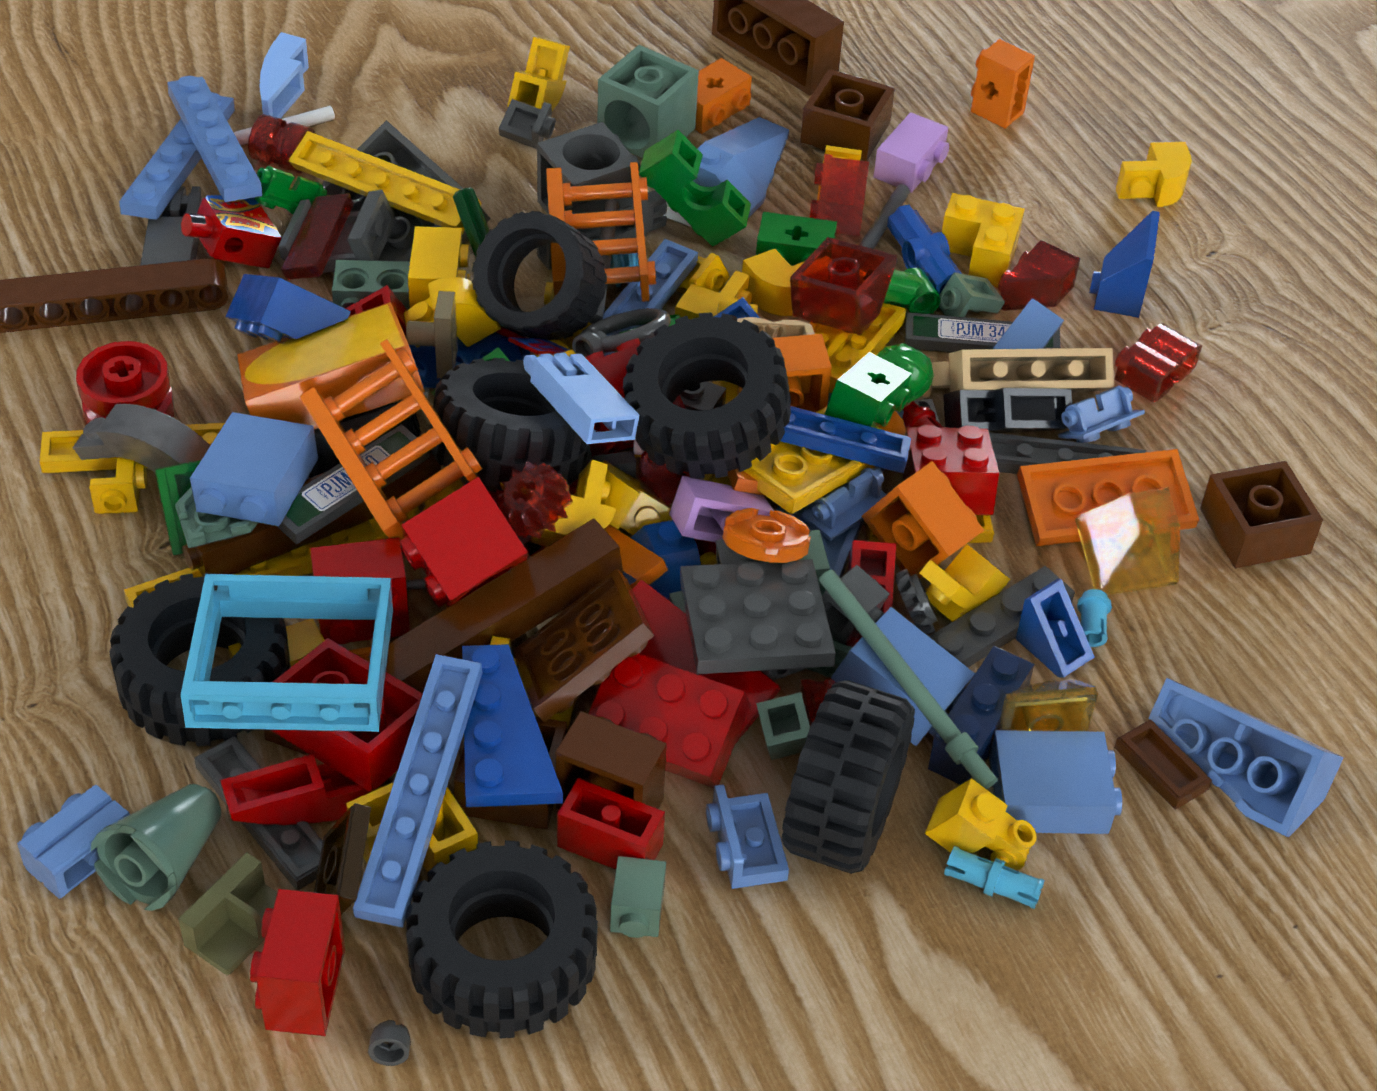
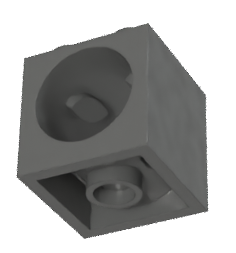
M603 122L537 143V202L549 214L547 168H561L563 183H570L571 186L631 182L630 162H638V171L641 166L640 162L634 154H631L624 147L618 135L613 134ZM591 201L572 202V206H565V210Z

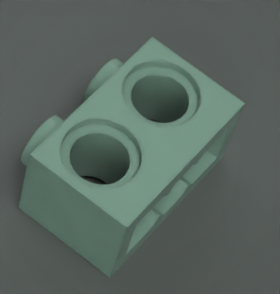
M336 260L332 286L333 303L347 308L388 285L404 307L409 310L408 273L410 261Z

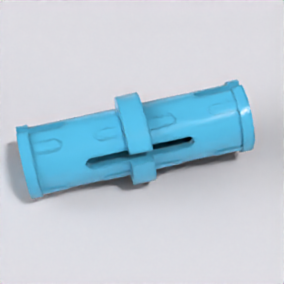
M957 846L953 847L947 861L948 866H946L944 871L946 876H951L983 888V894L993 897L994 893L1030 906L1032 909H1035L1045 882L1044 879H1038L1004 866V860L996 858L993 862L959 849Z

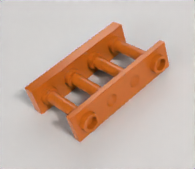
M630 162L631 182L571 186L570 183H563L561 168H547L548 209L550 215L559 218L576 229L635 225L636 238L595 240L593 242L601 256L637 253L638 266L604 268L607 274V283L605 284L640 282L642 302L649 301V285H656L655 261H647L641 201L648 200L647 177L639 178L638 162ZM619 198H632L633 210L572 214V210L565 211V206H572V202ZM551 243L555 297L564 282L566 261L561 246L557 243Z
M386 339L380 345L391 362L336 398L329 396L324 399L314 387L299 397L382 531L389 538L399 537L401 540L404 538L401 524L408 518V512L463 476L469 482L478 477L476 473L482 470V467L468 447L462 451L459 449L412 376V373L417 371L418 368L404 348L396 352ZM401 376L412 393L410 396L355 432L352 428L347 432L344 430L339 421L345 418L344 413ZM420 409L423 410L433 428L375 465L371 462L366 465L360 455L366 451L365 445ZM443 442L454 458V462L396 499L395 496L387 499L381 489L387 484V478Z

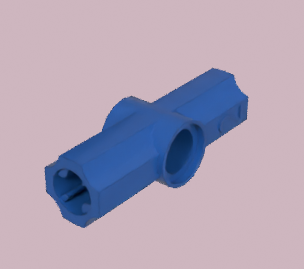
M910 205L900 206L892 215L888 216L887 227L902 247V258L906 268L922 269L940 295L953 273L962 274L950 257V248L945 235L942 232L933 233L918 211L913 210Z

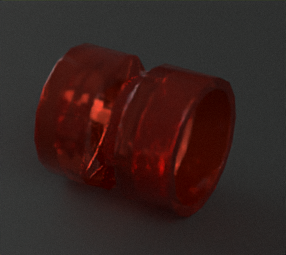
M263 114L258 117L251 129L248 141L249 155L253 160L266 164L276 163L280 168L301 174L303 172L295 169L288 160L307 131L316 133L313 128L294 122L287 124L285 120Z

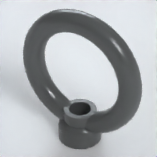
M644 308L619 313L586 327L573 339L572 347L576 354H582L584 357L599 351H603L604 354L617 351L616 348L629 340L639 338L642 343L646 337L652 339L656 329L664 324L667 327L670 326L671 318L666 311L658 308ZM637 325H643L639 328L624 333L607 336V334L615 332L617 330Z

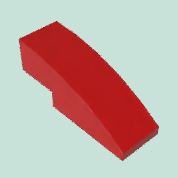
M313 754L220 780L231 820L255 824L293 825L301 821L308 822L309 824L339 820L347 811L346 803L370 793V791L326 764L317 766Z

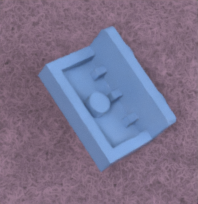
M724 784L715 785L713 803L706 804V818L709 831H717L720 842L716 843L717 864L720 871L728 872L731 888L788 881L789 868L768 793L728 798Z

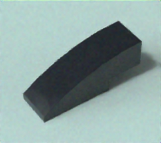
M1000 388L997 390H957L943 394L945 427L961 428L963 426H976L981 429H988V432L991 433L1067 430L1068 427L1062 422L1061 415L1065 412L1066 407L1072 404V390L1057 388Z

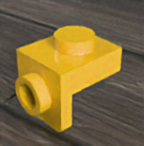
M710 253L706 259L698 256L697 265L676 291L684 294L691 284H695L720 292L731 276L718 255Z
M117 457L115 478L91 479L89 489L94 512L97 514L138 512L140 489L147 488L146 466L130 459Z

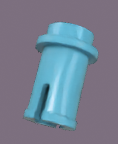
M1090 589L1085 591L1082 597L1078 599L1077 609L1081 613V626L1090 647H1098L1104 645L1108 639L1107 614L1111 612L1112 603L1104 591Z

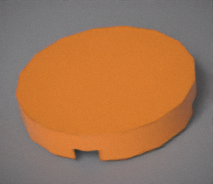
M747 508L737 510L726 517L722 538L725 544L737 554L769 563L797 561L808 554L811 536L809 537L810 530L804 522L792 515L777 510H770L769 516L758 515L759 509Z

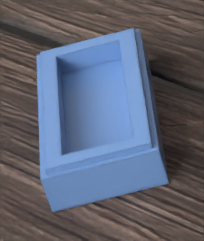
M1032 298L993 349H1044L1061 327L1064 320Z

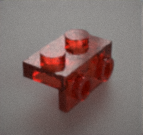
M825 154L824 163L817 162L814 185L821 186L819 200L812 199L809 218L837 221L836 234L860 237L869 162L834 158L830 154Z

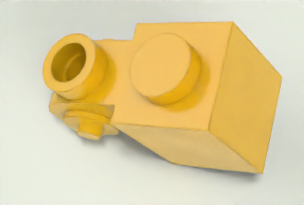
M972 778L938 799L925 831L927 836L950 853L954 846L972 854L983 847H987L992 850L991 861L994 862L996 858L1004 860V866L1016 871L1024 867L1029 850L1035 844L1037 838L1035 829L1029 822L1016 820L1005 812L1008 805Z

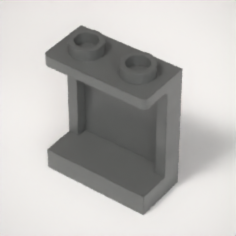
M383 190L369 191L361 210L355 212L317 215L308 199L300 200L279 243V253L286 262L292 276L334 272L336 260L378 261L396 218Z

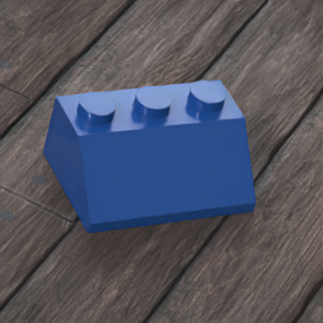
M244 274L225 317L237 322L234 329L246 335L280 342L282 337L298 339L348 319L351 311L280 277Z

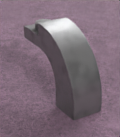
M116 404L106 419L103 417L96 418L84 427L83 434L75 443L73 449L81 460L111 457L126 458L146 466L155 473L154 469L202 460L210 445L195 431L169 415L144 406Z

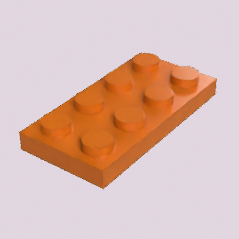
M1178 449L1020 466L1017 472L1036 547L1193 529L1200 521Z

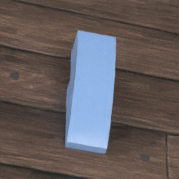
M281 32L270 46L264 58L259 85L264 124L281 119L305 91L303 74L309 68L307 44L304 38Z

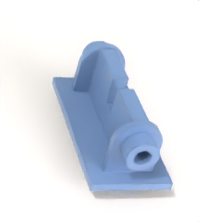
M1116 386L1095 395L1099 410H1097L1095 398H1087L1067 406L1061 418L1069 430L1058 434L1059 438L1076 439L1077 442L1089 443L1098 440L1101 437L1100 432L1104 430L1116 431L1129 427L1131 425L1130 420L1145 414V411L1132 410V391L1128 387Z
M865 468L861 471L860 476L849 482V484L841 487L826 498L821 497L816 500L815 506L802 513L801 517L832 541L862 521L863 518L861 516L887 495L881 490V483L884 482L883 473L878 468Z

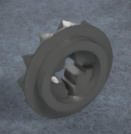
M907 568L896 573L895 581L915 626L926 635L936 632L933 623L937 622L938 619L918 575H910Z

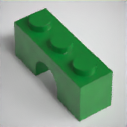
M676 130L644 151L639 175L647 177V186L653 188L664 198L669 207L674 212L679 213L691 225L698 236L703 237L714 247L746 228L751 203L728 180L713 187H704L696 184L693 180L698 177L703 154L679 130Z

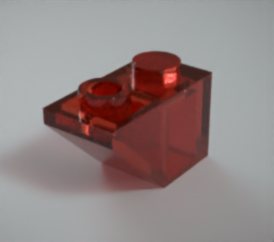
M1040 240L1030 252L1026 250L1021 255L1018 264L1012 271L1007 270L1002 275L998 284V291L1001 292L1000 295L1005 303L1001 309L1004 311L1024 309L1032 298L1045 307L1057 306L1075 285L1080 258Z

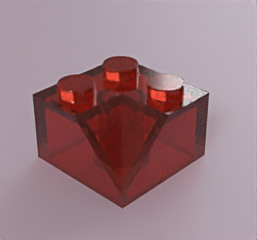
M827 237L790 277L792 316L808 320L812 323L840 329L847 333L862 335L880 314L897 263V255Z

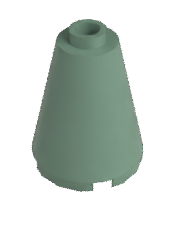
M189 784L103 828L92 841L91 851L97 847L99 859L94 863V867L107 888L122 901L130 905L139 900L149 904L144 910L153 911L163 908L176 894L221 818V807L217 796L206 787Z

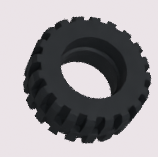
M711 312L699 313L698 318L688 319V316L677 318L675 320L676 324L670 327L664 324L654 331L652 339L646 337L636 348L638 355L633 354L626 366L627 374L623 378L624 399L640 415L635 439L641 450L646 451L648 458L655 464L662 466L665 463L667 471L677 475H682L683 471L689 472L690 478L704 479L705 474H715V478L728 476V471L738 468L739 472L752 467V460L757 458L761 461L772 452L770 444L777 445L785 434L784 427L789 423L791 415V398L785 362L781 350L775 347V341L767 332H759L757 325L745 319L740 323L737 321L736 316L722 313L721 317H713ZM706 381H725L742 388V391L733 400L715 409L694 411L673 404L683 391L693 385Z
M493 358L492 361L477 359L473 360L470 364L461 363L456 365L436 385L433 408L459 449L462 451L468 447L481 465L482 470L477 472L476 475L488 491H506L508 495H520L521 493L542 495L546 490L550 489L559 491L565 485L569 486L579 478V474L587 466L591 444H586L530 382L531 376L524 369L523 360L516 359L514 362L505 361V358ZM443 442L431 449L439 465H443L444 468L455 461ZM463 476V477H462L463 482L469 483V481L467 480V478H466L465 476Z
M193 573L181 575L180 580L169 583L168 579L155 585V590L151 593L144 591L133 601L134 607L128 606L118 618L119 625H116L112 631L110 638L112 648L109 652L120 702L123 709L128 711V716L134 724L141 728L145 727L146 733L160 740L167 736L169 743L185 746L187 741L196 742V746L200 747L211 746V741L223 739L224 742L233 736L237 738L238 733L244 730L250 733L255 729L185 727L180 695L185 671L176 670L167 665L175 657L190 650L205 578L193 577ZM222 617L216 647L229 649L228 646L240 643L242 647L230 660L212 668L209 681L273 682L291 668L284 618Z
M848 680L834 683L831 689H828L807 734V740L804 748H802L797 770L792 780L790 795L787 799L786 814L782 825V842L791 854L850 874L863 871L868 865L883 832L886 819L889 816L911 742L915 709L907 699Z
M506 840L505 846H492L491 841L476 844V850L470 852L463 848L449 855L450 862L445 865L442 861L437 863L427 872L428 881L423 880L417 885L412 894L413 903L408 906L406 915V938L411 978L416 992L423 995V1001L427 1008L437 1015L443 1011L444 1022L455 1029H460L462 1025L470 1027L471 1035L486 1037L487 1032H499L500 1038H515V1031L524 1029L530 1035L544 1030V1021L550 1019L552 1023H557L568 1015V1003L572 1006L579 1004L586 994V984L592 981L596 969L597 908L593 895L588 893V884L581 874L576 871L571 873V864L560 856L555 855L553 859L548 857L547 849L533 844L530 849L522 848L519 841ZM496 917H513L525 920L538 927L547 936V939L537 949L525 956L512 960L481 958L470 953L458 943L460 937L469 928L481 921Z

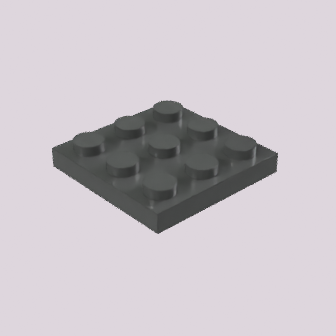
M813 559L797 560L788 563L746 562L681 566L680 583L697 674L834 666L836 652Z

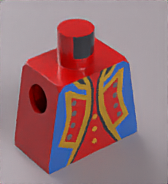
M207 195L202 199L197 214L186 213L181 222L183 235L198 237L212 258L261 268H270L282 239L272 221L254 197L224 202L221 195Z

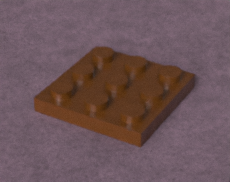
M618 568L513 650L532 709L544 722L553 715L561 714L568 710L577 696L591 685L595 686L602 683L615 666L625 658L633 657L640 653L646 647L648 640L654 636L628 580Z

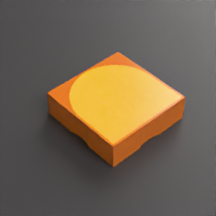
M389 302L351 315L344 321L298 339L284 338L280 342L275 341L237 354L244 399L249 414L312 425L315 430L318 429V426L300 399V395L314 387L324 399L329 396L336 398L391 362L380 345L386 339L396 352L404 348L415 363L392 303ZM417 370L414 373H412V376L416 380L421 390L425 392L419 372ZM400 376L344 413L345 418L405 399L412 393Z

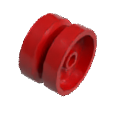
M135 341L112 342L94 349L79 364L76 370V382L79 396L82 400V410L86 425L96 418L103 417L106 419L116 404L144 406L174 417V399L172 388L170 387L168 364L161 352L152 346Z

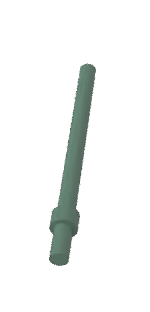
M833 569L826 571L819 578L820 583L947 744L945 751L956 765L962 764L977 783L985 789L992 787L998 779L978 755L979 747L967 732H960Z

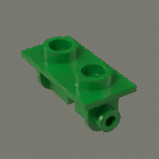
M271 166L258 170L257 176L262 187V196L254 197L258 203L270 209H274L276 206L285 208L293 215L300 200L308 199L315 213L321 215L317 210L319 202L323 203L327 198V190L323 188L321 183L298 176L291 188L290 186L295 178L293 174Z

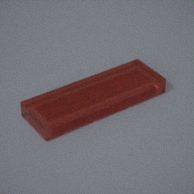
M349 193L315 197L281 268L286 280L320 277L354 205Z

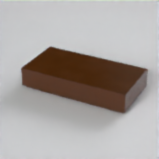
M1151 719L1117 738L1114 748L1175 810L1209 790L1212 780Z

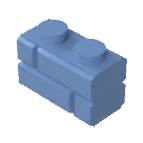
M98 785L92 786L83 794H74L64 802L61 811L45 823H35L26 830L22 840L17 843L23 865L30 874L39 882H43L45 887L60 899L96 872L94 863L99 859L97 847L91 851V843L96 835L106 826L130 814L115 800L112 801L111 797Z

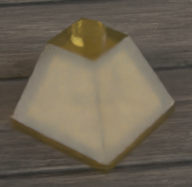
M1169 487L1128 493L1076 517L1075 522L1094 589L1102 590L1107 595L1176 585L1179 582L1180 524Z
M1048 680L1042 683H1032L1008 693L1005 696L998 730L1088 731L1098 696L1096 686L1079 680Z

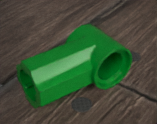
M882 266L878 268L871 267L864 277L865 286L863 292L869 300L904 307L910 313L920 314L934 313L941 303V297L925 272L920 268L899 271Z

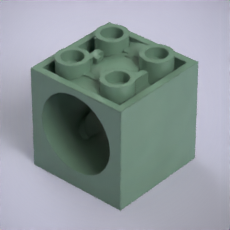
M638 45L598 79L597 123L603 122L613 134L618 135L622 144L630 153L643 158L646 149L676 130H679L687 137L696 129L699 70Z

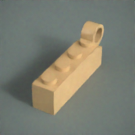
M1113 348L971 349L949 353L948 362H931L934 372L932 389L950 388V392L957 390H997L1000 388L1071 389L1072 392H1096L1114 388Z

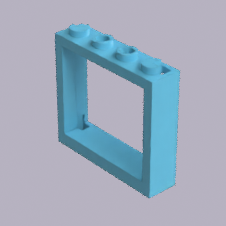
M205 574L180 694L185 727L379 732L393 615L391 578ZM222 617L375 620L367 684L209 681Z

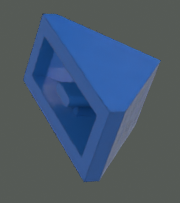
M1056 579L1025 599L1016 640L1057 677L1064 678L1095 658L1062 579Z

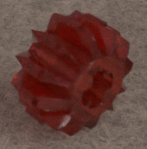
M527 461L522 472L512 469V478L509 482H499L504 492L494 499L516 535L523 538L531 535L541 539L545 529L556 532L555 523L558 519H568L564 508L573 503L571 495L568 493L570 487L567 480L560 473L557 474L550 465H546L543 462L537 466Z

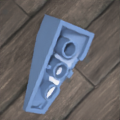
M758 117L705 141L697 148L703 156L698 177L693 181L700 186L713 187L728 180L751 203L749 218L764 203L769 183L772 182L777 161L780 160L787 142L789 129Z
M1166 678L1148 718L1207 774L1212 783L1219 787L1246 817L1286 837H1290L1324 801L1344 758L1169 678Z

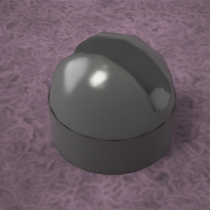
M387 1020L377 1025L369 1041L368 1054L371 1059L386 1066L404 1063L409 1057L411 1045L407 1027L403 1024L396 1025L394 1020Z

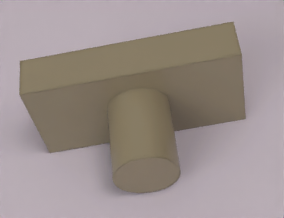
M450 291L438 292L434 322L408 321L406 327V339L409 345L435 347L437 378H442L450 369L452 370L455 367L458 352L455 292Z

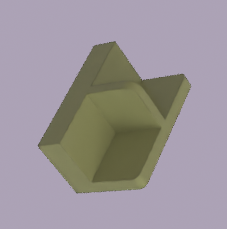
M246 852L178 918L184 946L226 975L231 974L265 940L261 934L263 915L266 908L274 907L277 892L265 884L261 861Z

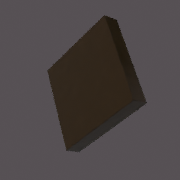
M356 803L343 814L323 837L314 893L339 895L341 915L357 899L371 807Z

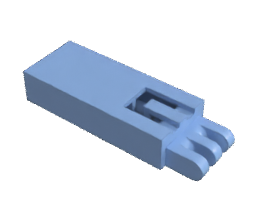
M565 352L555 353L554 356L548 353L540 354L539 357L536 355H526L524 357V369L531 376L530 382L586 444L635 440L640 415L582 354H570L569 357ZM602 422L610 431L596 432L594 424Z

